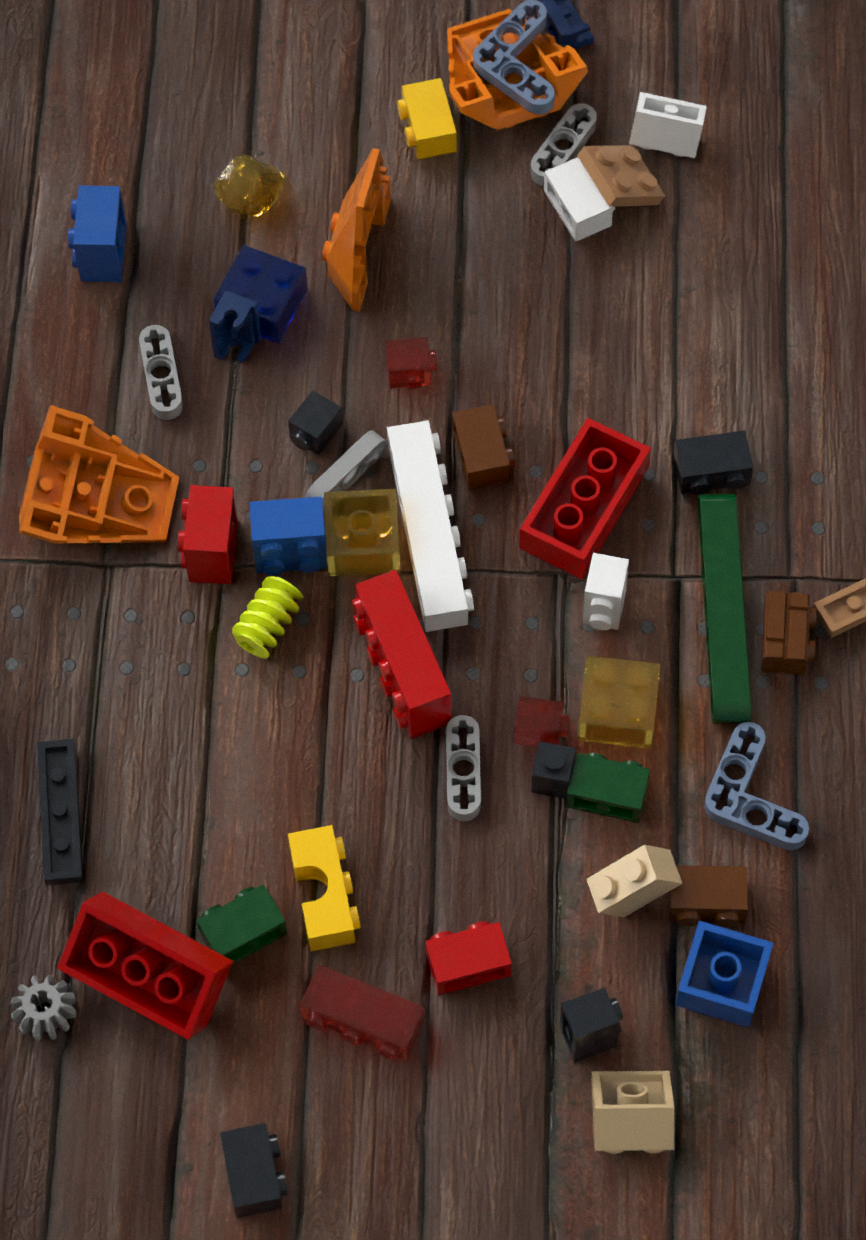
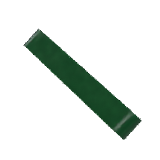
M735 494L699 495L698 522L712 724L750 722L751 702Z

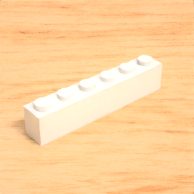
M429 420L387 427L388 449L425 632L468 625V611L474 610L471 589L464 590L462 579L467 578L464 557L457 558L455 547H461L457 525H450L449 516L454 515L451 494L444 495L442 485L447 484L444 463H437L436 454H441L438 433L431 434Z

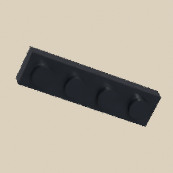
M74 739L37 742L44 882L46 886L83 882L76 743Z

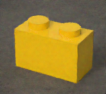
M438 78L403 85L402 100H397L398 112L401 120H407L408 127H405L406 142L408 148L414 147L417 160L457 152V132L442 79Z

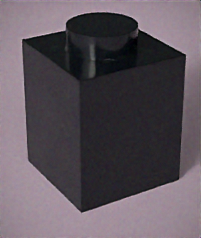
M312 390L288 420L291 441L298 448L304 451L309 449L319 455L343 425L342 408Z
M539 741L532 772L531 792L567 799V791L575 763L576 748Z

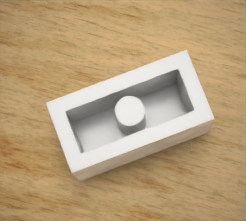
M640 92L629 144L647 150L654 149L680 157L695 158L707 106Z
M578 157L544 172V192L575 242L612 226V214L615 207L608 206Z
M593 553L584 594L583 624H588L597 630L619 629L626 595L629 559Z

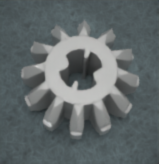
M48 974L44 982L40 983L38 977L33 975L31 977L33 986L29 988L26 985L19 984L18 990L22 996L12 997L11 1004L16 1009L11 1014L12 1019L15 1023H20L19 1029L23 1035L33 1031L34 1039L39 1041L43 1037L44 1032H48L50 1039L55 1040L57 1037L55 1029L59 1027L63 1031H68L70 1026L66 1019L76 1018V1010L72 1007L76 1002L74 993L67 992L68 985L63 980L55 984L54 977ZM43 1003L50 1004L51 1008L44 1007L45 1012H38V1006L42 1009Z

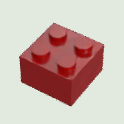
M190 485L189 499L183 498L181 506V519L185 520L184 531H179L178 552H181V569H187L189 582L232 584L238 530V514L234 488Z

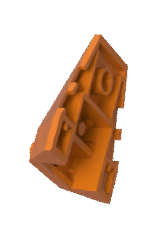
M510 9L447 29L450 96L462 114L496 130L510 128L518 123L544 117L549 113L560 110L588 72L586 64L574 48L569 45L566 47L560 46L555 42V37L549 33L545 35L539 33L515 58L548 81L554 88V106L549 112L541 115L529 112L478 75L473 67L474 50L513 12ZM506 33L501 37V40L506 44H513L519 40V37L514 33ZM494 55L488 60L494 62ZM482 58L483 63L488 61L487 59ZM510 73L504 79L510 84H518L523 80V77L517 73ZM533 94V99L543 98L545 100V94L539 97Z
M373 148L345 195L339 213H333L330 232L333 233L331 241H325L322 253V261L327 262L329 278L351 309L360 312L368 284L366 243L371 225L384 226L392 199L390 176H385L388 170L386 167H381L384 165V159L380 149Z
M51 405L33 455L19 514V533L54 544L165 542L180 477L145 454L141 453L139 455L122 444L123 440L116 435L109 436L94 426V421L85 415Z

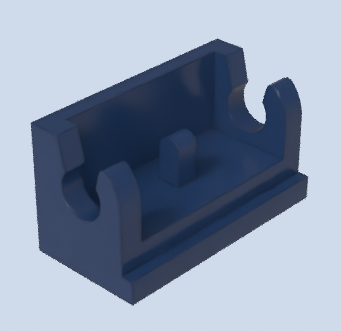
M537 0L546 7L547 22L545 30L555 37L557 44L562 47L569 45L576 50L594 43V37L591 32L589 33L591 30L589 24L583 23L570 0Z
M225 290L209 320L214 357L223 360L229 354L231 347L239 346L242 348V351L238 353V362L241 363L248 358L255 343L259 344L262 339L258 303Z

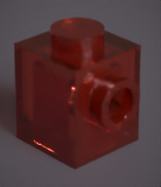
M427 337L385 341L390 389L402 387L417 389L423 385H431V371H437L436 350H429Z
M520 696L513 744L538 747L539 741L559 745L560 737L567 738L570 715H563L564 702Z

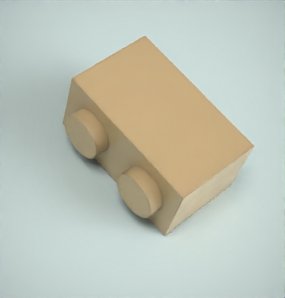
M649 845L641 846L586 879L598 913L619 917L628 916L683 884L671 851Z

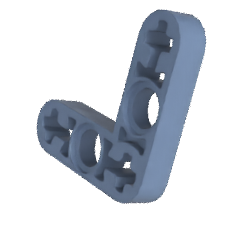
M526 0L476 47L473 53V67L478 75L529 112L541 115L549 112L554 106V88L548 81L515 57L545 28L547 10L540 1ZM535 14H537V15H538V19H536V18H534V17H532V16H534ZM526 15L531 16V18L526 22ZM506 33H514L519 37V40L513 44H506L501 40V37ZM494 55V62L489 61L488 59ZM482 58H485V59H487L488 61H486L485 63H483V62H482ZM510 73H517L523 77V80L518 84H510L504 78ZM533 94H535L538 97L542 94H545V100L543 98H538L537 100H534Z
M753 722L741 723L733 731L707 791L704 804L705 813L714 822L780 848L797 850L807 840L809 832L807 820L799 813L745 793L762 755L766 736L764 730L758 724ZM749 734L754 736V743L750 744L745 757L740 752L743 739ZM731 764H737L743 767L746 774L740 780H732L726 776L725 768ZM726 788L730 790L727 806H724L722 810H718L715 808V801L718 802L720 800L723 790ZM754 809L761 810L766 815L767 821L759 826L752 825L746 819L747 812ZM773 817H777L779 819L775 826V831L771 832L769 830L772 826ZM790 825L797 826L798 834H794L792 838L785 836V829H788Z

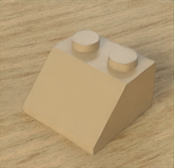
M669 1071L592 1072L595 1151L617 1154L624 1150H643L647 1153L674 1150V1101Z

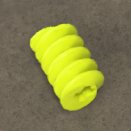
M266 577L262 582V588L256 591L255 599L248 603L247 611L241 614L240 622L236 623L232 628V633L239 646L261 659H268L270 654L263 646L276 647L277 641L271 634L282 636L285 633L284 628L279 622L286 625L292 622V618L286 611L291 613L299 611V606L293 599L303 600L304 596L291 583L280 577Z

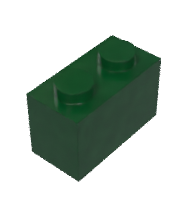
M590 752L586 753V755L577 753L567 791L566 807L639 824L649 784L650 769L644 768L643 765L635 761H623L621 763L608 760L599 753Z
M264 884L257 888L248 887L243 889L235 896L233 901L223 906L214 905L205 910L201 918L197 919L199 933L207 947L231 959L233 964L288 934L286 921Z

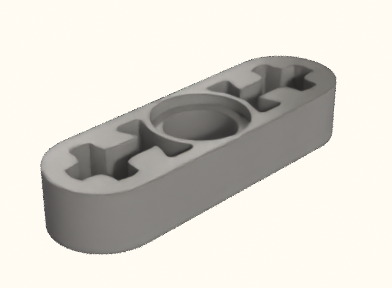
M579 103L568 109L531 160V178L535 183L544 186V172L540 171V167L546 168L551 162V157L553 158L552 168L575 159L596 129L597 115L593 107L588 104ZM582 118H586V119H587V122H586V121H582V122L578 125V127H577V133H576V132L574 131V129H575V121H576V120L580 121ZM560 139H567L572 142L573 146L568 150H560L554 144Z
M151 325L144 328L139 335L151 408L154 415L159 419L171 420L178 417L183 409L171 338L168 330L163 326ZM158 338L161 354L154 355L151 344L152 339ZM158 366H166L171 370L170 374L162 379L151 375L153 369ZM168 389L171 406L164 407L161 390Z
M374 430L365 433L311 485L305 498L322 496L323 510L326 511L381 458L388 442Z
M459 715L452 718L446 727L447 807L454 819L465 822L477 817L481 810L480 731L475 719L467 715ZM459 728H466L468 733L467 749L459 750ZM460 760H467L473 764L474 770L470 775L459 776L453 770L454 764ZM460 787H468V801L471 802L468 804V809H461L460 803H457L460 802Z

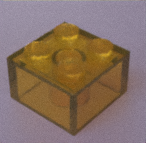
M396 489L324 492L328 576L380 574L397 570V573H400Z
M587 656L578 741L651 749L661 664Z

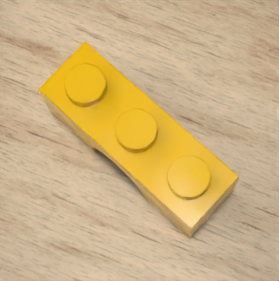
M332 825L289 833L288 840L296 882L313 879L324 883L327 887L326 893L318 900L302 903L310 951L355 943L354 930L361 927L357 907H349L347 895L353 894V887L349 871L342 872L340 860L346 859L342 837L335 838Z

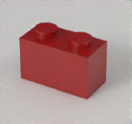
M488 921L477 922L469 926L468 930L457 933L452 931L439 932L433 935L430 940L425 941L426 956L438 996L508 978L512 975V963L500 922L492 924Z

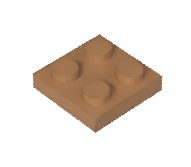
M633 145L584 146L577 155L609 207L659 205L665 197L657 184L656 178L650 173L641 159L640 153Z

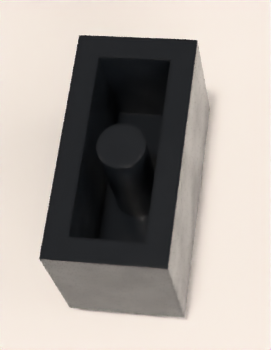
M745 430L675 440L673 459L681 494L691 493L700 495L710 490L721 488L736 490L751 484L753 464Z
M605 987L561 1003L560 1030L573 1062L617 1047L618 1033L622 1032L620 1020H623V1014L616 997L610 999Z
M266 1123L220 1132L236 1218L283 1209L281 1196L288 1195L284 1171L276 1173L273 1160L274 1158L281 1157L277 1134L269 1135Z

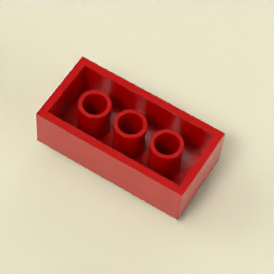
M587 418L520 527L519 549L583 580L590 568L593 553H599L648 471L651 447Z
M397 570L355 584L356 598L351 600L355 612L353 621L359 636H366L369 645L366 646V651L372 666L379 665L382 674L379 677L380 684L386 698L391 696L395 704L393 713L399 728L406 727L410 738L413 739L447 726L452 719L451 692Z
M102 891L82 903L57 969L189 1040L207 1027L233 961Z

